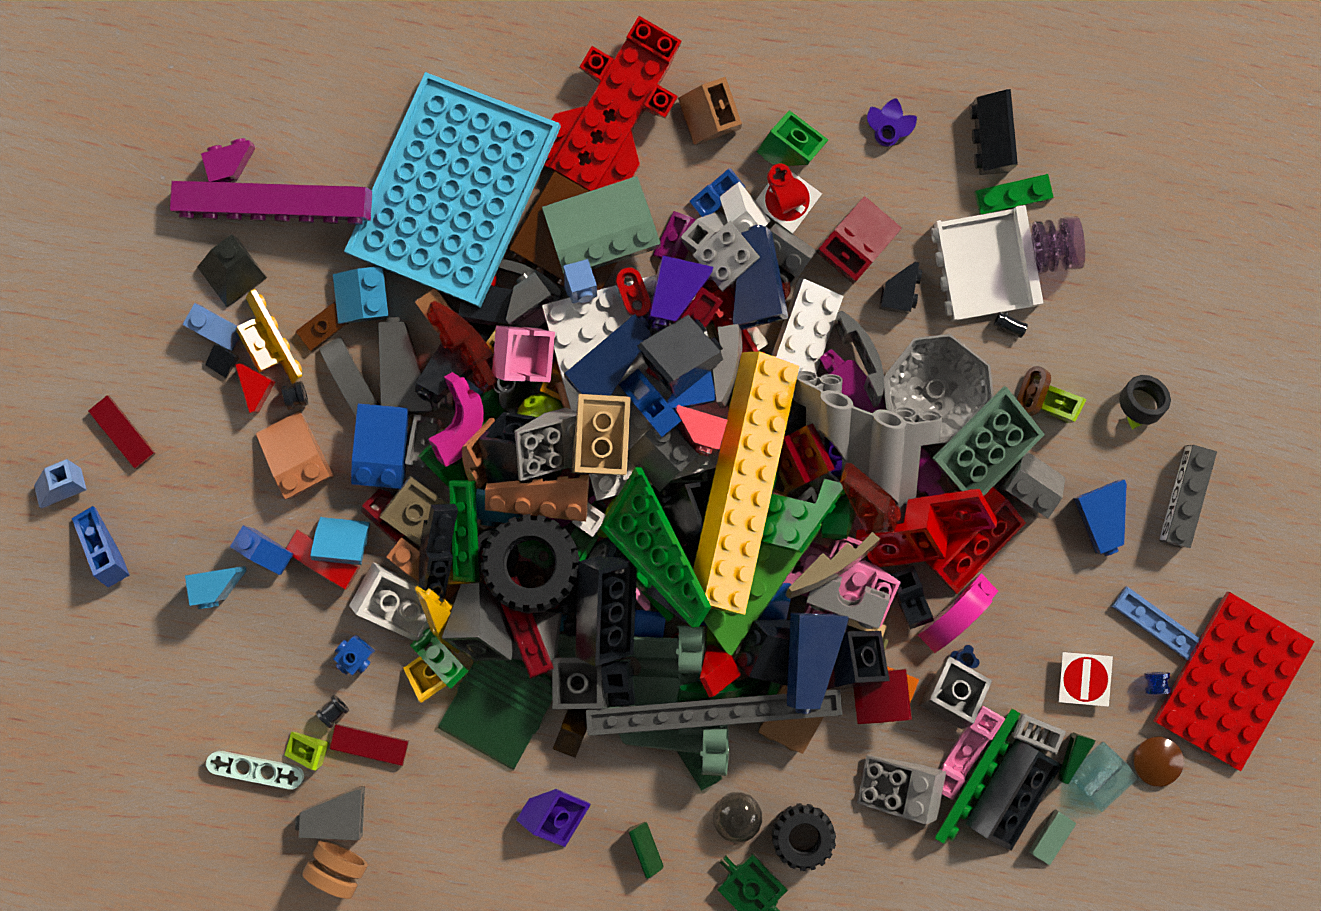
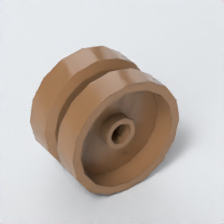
M319 841L312 853L316 860L307 863L302 873L303 877L310 884L326 893L344 899H351L358 886L355 879L362 878L368 867L367 862L356 853L328 841Z

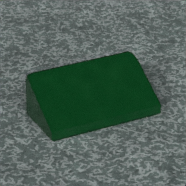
M647 822L630 827L629 835L645 878L647 877L648 879L663 869L661 857Z

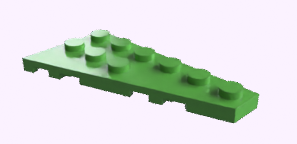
M822 523L820 524V529L802 553L760 544L745 615L727 613L712 608L709 610L704 618V622L726 653L731 656L734 655L743 639L746 638L753 620H757L767 608L803 553L822 529Z

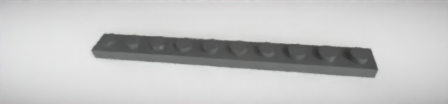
M840 689L826 690L821 708L811 709L809 714L796 713L794 708L787 706V694L586 710L588 736L842 715Z

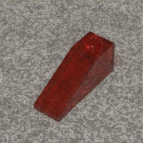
M846 463L840 483L866 534L872 532H895L901 512L892 496L852 463Z

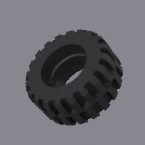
M531 514L523 515V517L508 519L509 522L504 525L500 524L496 528V532L489 536L486 548H483L481 569L487 587L499 602L514 611L527 614L542 613L560 605L559 603L567 599L577 583L579 555L573 539L559 523L553 519L549 520L545 516H531ZM524 541H538L545 544L551 550L555 559V568L551 578L545 584L536 588L519 586L510 578L507 570V559L510 552L515 546Z

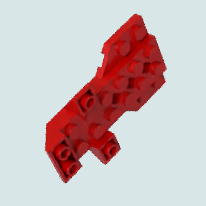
M638 16L615 59L591 46L579 68L599 83V86L587 106L554 114L551 120L558 122L561 128L544 166L588 191L634 177L640 167L632 130L644 111L666 118L678 96L660 86V83L669 70L682 40L643 17ZM613 112L616 120L614 122L610 120V123L605 122L606 117L604 115ZM597 133L602 134L603 142L593 144L591 136L593 134L597 135ZM585 154L589 155L591 162L589 164L585 163L584 166L580 165L579 157L581 155L584 157Z

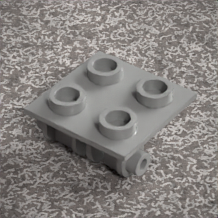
M731 221L693 254L700 264L713 266V272L710 277L721 291H724L727 287L736 288L737 278L760 258Z

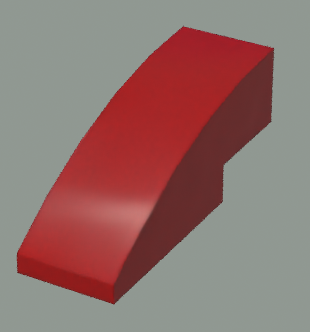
M296 530L286 548L294 554L292 557L340 587L348 589L360 566L357 564L311 560L310 555L314 538L300 530Z

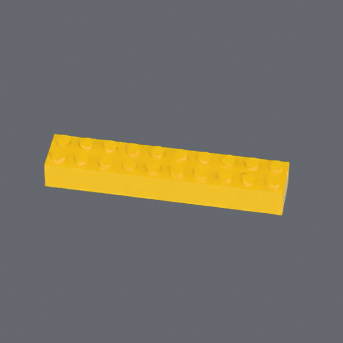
M760 351L741 353L727 416V424L722 438L693 568L712 609L742 615L746 613L799 371L798 365Z

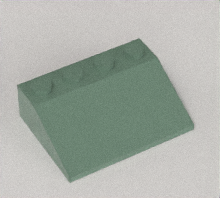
M638 176L542 207L563 273V266L586 259L589 261L591 270L661 248V243Z
M1004 386L933 457V460L946 480L957 492L980 489L984 496L1045 434L1010 390Z

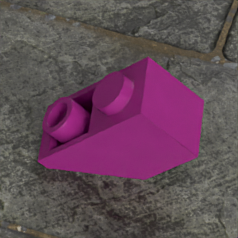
M240 138L231 141L229 146L215 145L207 148L208 152L201 153L208 181L231 182L238 180L255 150L254 144L250 140Z

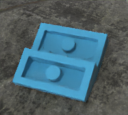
M320 517L312 545L311 560L362 565L370 522Z

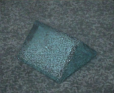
M1102 741L1084 759L1072 778V782L1100 812H1103L1138 778L1128 764Z

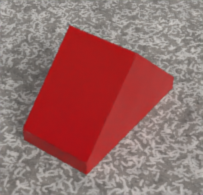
M236 364L249 413H259L276 381L244 364Z
M707 645L700 680L708 696L713 697L741 674L730 654L714 645Z

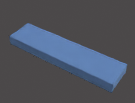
M1127 586L1124 587L1112 604L1114 609L1185 660L1190 658L1193 649L1200 641V638Z

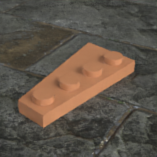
M589 474L580 475V478L568 479V476L557 477V480L552 481L532 479L530 483H520V481L489 483L485 488V510L523 515L531 514V516L541 515L549 518L586 522Z

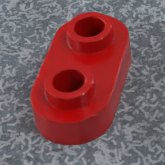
M634 268L622 269L617 275L616 286L625 310L631 317L634 314L638 318L644 317L650 310L651 301L641 274ZM631 278L633 285H625L624 279ZM636 301L642 304V308L639 310L633 307V303Z

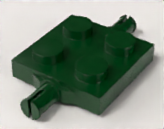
M753 853L737 865L727 855L719 861V864L729 873L727 878L717 887V890L737 911H780L776 905L788 889Z

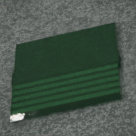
M519 659L474 661L467 676L459 683L458 692L438 728L514 770L532 736L540 729L543 721L542 718L553 700L552 678L546 674H541L530 679L524 662Z

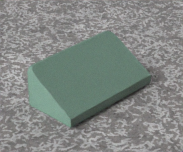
M1055 809L1032 844L1029 852L1050 865L1077 823Z

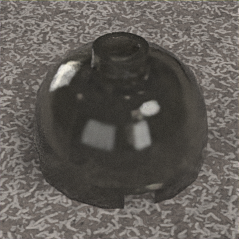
M743 792L726 794L716 803L713 811V824L718 834L725 840L733 843H743L752 839L759 832L763 822L762 810L758 802L751 795Z

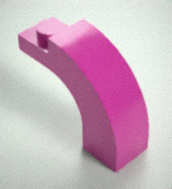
M453 372L444 376V379L455 401L454 418L445 430L428 439L437 460L446 467L462 458V446L482 427L484 414L480 395L469 388L464 377H459Z
M982 573L979 574L949 607L934 617L933 622L926 624L918 636L934 653L938 652L967 629L988 608L998 590Z

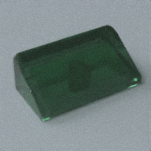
M677 751L701 791L723 779L720 775H701L703 756H700V753Z

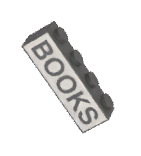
M1185 445L1159 541L1183 548H1191L1217 451L1197 445Z

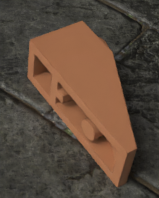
M401 537L386 558L419 582L420 548L406 537ZM447 584L445 598L442 599L449 602L459 590L461 584Z

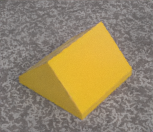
M418 657L403 668L421 703L447 686L421 657Z

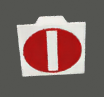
M777 171L773 178L783 182L782 179L785 174ZM791 171L804 195L806 204L782 214L769 183L755 202L767 216L793 234L822 193Z
M1062 652L1058 702L1109 706L1113 656Z

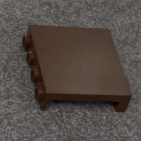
M554 171L510 247V251L514 253L512 258L524 265L526 262L533 264L536 271L546 277L548 274L557 278L555 283L565 288L564 273L542 207L589 191ZM618 262L592 270L597 290L603 289Z

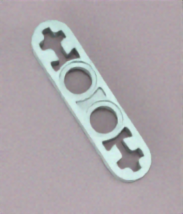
M216 751L210 754L206 760L207 769L215 775L285 789L297 788L304 780L302 769L296 765L226 751ZM220 756L222 762L229 763L231 758H233L231 772H228L230 766L222 765L217 769L213 760ZM239 761H246L249 764L250 770L247 774H240L237 771L236 765ZM268 765L273 768L274 776L271 779L262 777L261 769L263 766ZM279 768H283L281 774L287 775L294 771V776L298 777V780L293 781L291 784L289 783V778L281 777L280 782L276 781L280 774Z

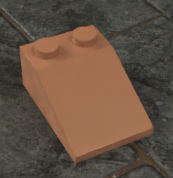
M301 411L256 433L272 475L285 499L291 500L335 477Z

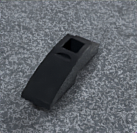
M456 504L431 505L429 518L423 522L419 556V587L425 591L428 588L431 589L440 598H445L453 559L450 548L458 513Z

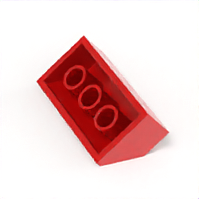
M993 487L984 497L997 519L996 528L949 534L945 559L924 561L956 594L1026 524L1009 500Z

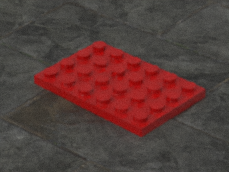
M1226 591L1201 635L1199 643L1193 649L1190 658L1185 663L1153 721L1231 767L1242 771L1315 641L1233 593Z

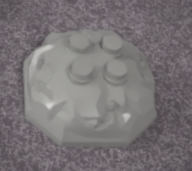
M951 334L914 338L884 375L886 410L894 412L898 407H909L914 409L916 413L926 410L940 413L942 415L940 440L933 444L949 442L994 397L991 367Z

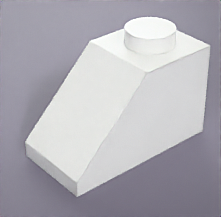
M740 182L720 196L727 221H731L740 233L748 231V228L751 226H766L769 223L770 219Z

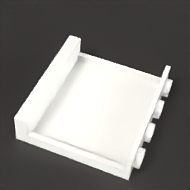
M1026 205L1017 206L1011 210L944 222L939 220L934 223V228H931L933 243H937L939 252L935 253L936 263L938 267L942 268L943 277H940L942 292L946 291L947 301L944 302L946 315L951 317V321L1043 304Z

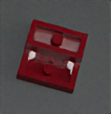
M813 423L784 437L777 471L787 492L835 469Z
M906 669L888 670L890 681L853 688L857 724L912 720Z

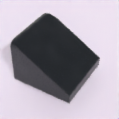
M215 343L205 365L227 378L240 357Z

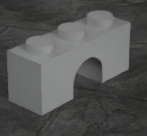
M840 576L809 592L807 603H810L812 608L818 611H825L826 609L834 612V614L848 616V620L851 618L859 621V625L868 629H873V627L879 629L890 600V594L868 586L865 587L859 599L853 601L846 600L839 592L842 580Z

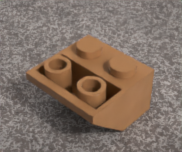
M726 77L702 84L678 98L694 145L741 129L742 122Z

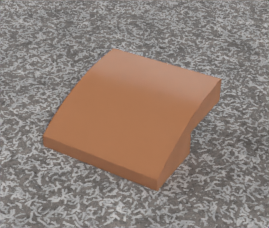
M489 418L462 446L465 472L469 481H475L476 489H480L487 482L478 439L495 421L494 418Z

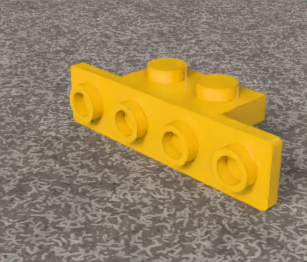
M253 289L246 296V300L256 318L237 326L235 330L258 372L281 363L291 383L294 384L302 377L301 365L296 359H293L289 352V343L285 338L281 337L277 321L273 316L269 315L266 309L265 299Z

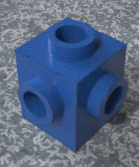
M355 635L348 642L346 640L342 641L336 648L335 652L337 655L334 658L337 662L336 667L345 675H348V673L354 675L357 672L362 674L371 664L368 659L375 650L358 635ZM351 653L354 654L355 660L351 658Z

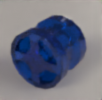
M1170 672L1144 673L1148 685L1145 688L1146 694L1171 693V687L1168 686Z

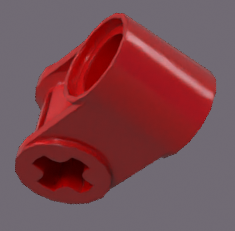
M781 163L772 166L767 174V181L782 214L806 204L804 195L789 167ZM776 170L779 173L785 174V176L782 179L783 182H781L779 179L775 180L773 178L776 174Z

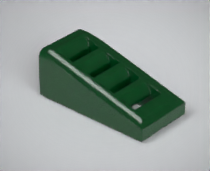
M1071 733L1058 780L1065 784L1070 783L1096 740L1078 733Z

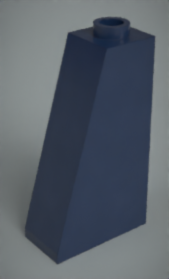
M763 225L751 226L748 228V231L741 232V234L760 258L740 275L736 281L733 325L738 324L741 330L788 319L772 232Z
M634 314L564 373V378L578 394L611 396L639 354L637 345L650 337L651 332L649 329L651 327L642 316L638 318Z
M791 613L787 706L794 708L796 713L809 714L811 709L821 708L848 623V616L841 614Z

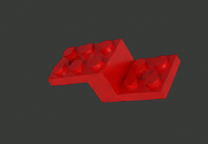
M970 489L908 499L904 523L857 530L856 539L863 542L872 532L880 538L876 547L867 554L872 564L878 567L945 559L949 534L996 528L997 519L981 490Z

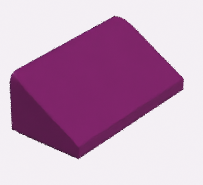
M673 211L660 239L661 248L656 249L653 256L659 259L667 256L685 260L688 250L681 236L694 223L695 219Z

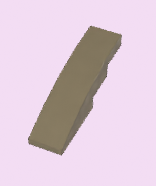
M872 532L856 549L847 543L831 560L822 553L788 588L785 596L790 599L814 590L837 578L873 550L880 538Z

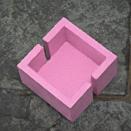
M496 326L492 376L508 381L550 382L555 332L543 328Z

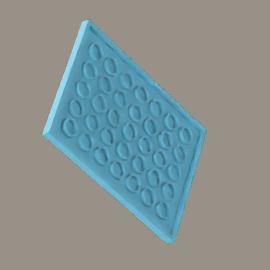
M425 72L372 188L371 221H363L362 225L355 226L344 252L481 308L561 125L558 122Z

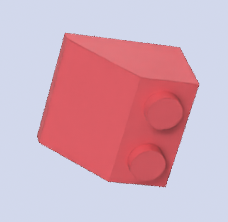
M677 405L674 411L682 420L677 426L684 439L695 449L698 455L708 457L709 454H715L720 448L727 419Z

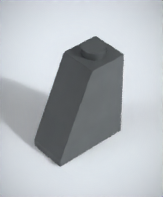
M359 786L303 809L300 815L296 816L295 830L299 831V838L360 840L363 837L365 786Z

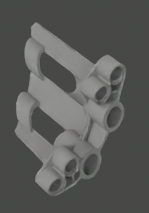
M799 371L793 399L806 407V425L813 423L823 445L826 437L842 457L841 482L832 473L828 472L810 481V485L818 494L824 479L844 483L848 487H855L857 515L852 527L856 531L870 527L890 525L883 516L871 510L872 487L878 488L893 499L891 525L904 523L908 499L916 498L921 446L933 444L940 440L942 415L931 410L916 413L914 409L909 407H898L894 412L880 409L870 413L854 407L852 400L842 394V378L840 376L826 374L817 377L811 371Z

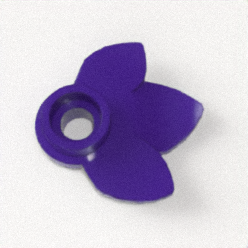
M894 98L887 102L882 110L871 106L867 114V122L875 131L874 135L877 143L884 147H890L899 138L906 137L912 133L917 123V116H903L902 107L898 99ZM889 131L891 138H884L882 132Z

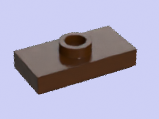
M333 302L295 332L312 352L349 323L338 324L336 302Z

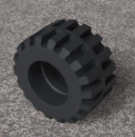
M802 803L796 804L797 806L795 807L789 806L774 821V828L772 830L774 849L784 864L787 863L790 868H799L800 871H806V868L815 870V866L819 864L823 866L827 858L830 859L833 855L832 850L836 846L834 827L829 817L818 807L815 808L811 804L806 806L802 805ZM803 823L813 825L818 831L816 844L807 850L793 848L789 842L791 830Z

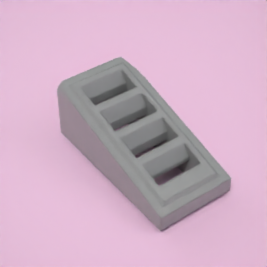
M1022 713L1012 737L1057 754L1066 731ZM1026 721H1028L1029 724L1024 735H1021ZM1034 724L1037 725L1032 737L1029 738ZM1041 727H1043L1044 729L1042 731V734L1039 738V741H1037L1036 739L1039 735ZM1050 730V731H1051V732H1050V735H1049V737H1048V739H1047V742H1046V744H1045V743H1044V740H1045V738H1046V736H1047L1048 731Z

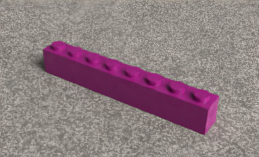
M172 181L170 211L179 214V218L194 219V215H203V219L217 220L218 216H226V219L236 221L242 220V216L250 217V220L266 221V217L275 218L274 221L290 222V218H299V222L314 223V219H323V223L338 224V220H347L348 224L362 225L363 221H371L372 190L367 187Z

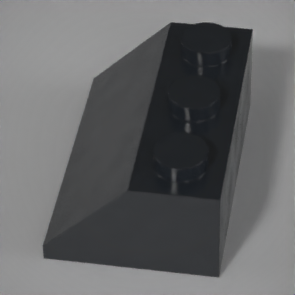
M1011 89L978 96L973 101V104L970 105V118L975 120V129H972V142L977 144L978 153L974 155L975 168L979 169V175L1009 173L1018 165Z

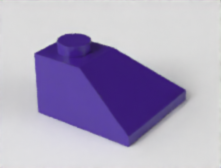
M554 789L529 798L516 820L533 835L566 847L591 804L566 792Z

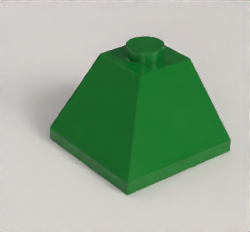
M789 110L769 132L756 152L773 165L779 163L786 166L808 165L828 142V139Z

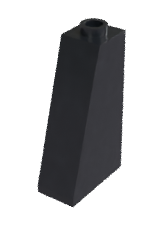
M462 320L455 321L415 385L417 395L424 401H432L436 404L450 392L444 376L453 372L459 377L466 379L493 355L484 347V344L495 329L485 324Z

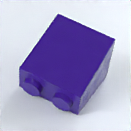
M667 256L662 257L658 266L647 319L649 325H652V329L661 331L679 320L713 272V266Z

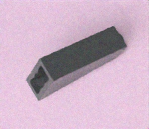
M398 317L385 318V322H378L381 406L408 408V413L434 412L432 401L422 400L415 392V385L422 374V369L407 324L403 321L400 322Z

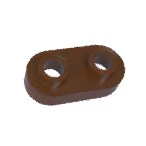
M1034 366L1027 371L1017 397L1018 402L1030 416L1036 415L1041 410L1051 383L1050 372L1040 366Z

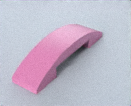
M985 706L980 708L974 724L963 730L939 769L946 771L943 795L952 800L954 799L988 741L993 739L1005 721L1004 717Z

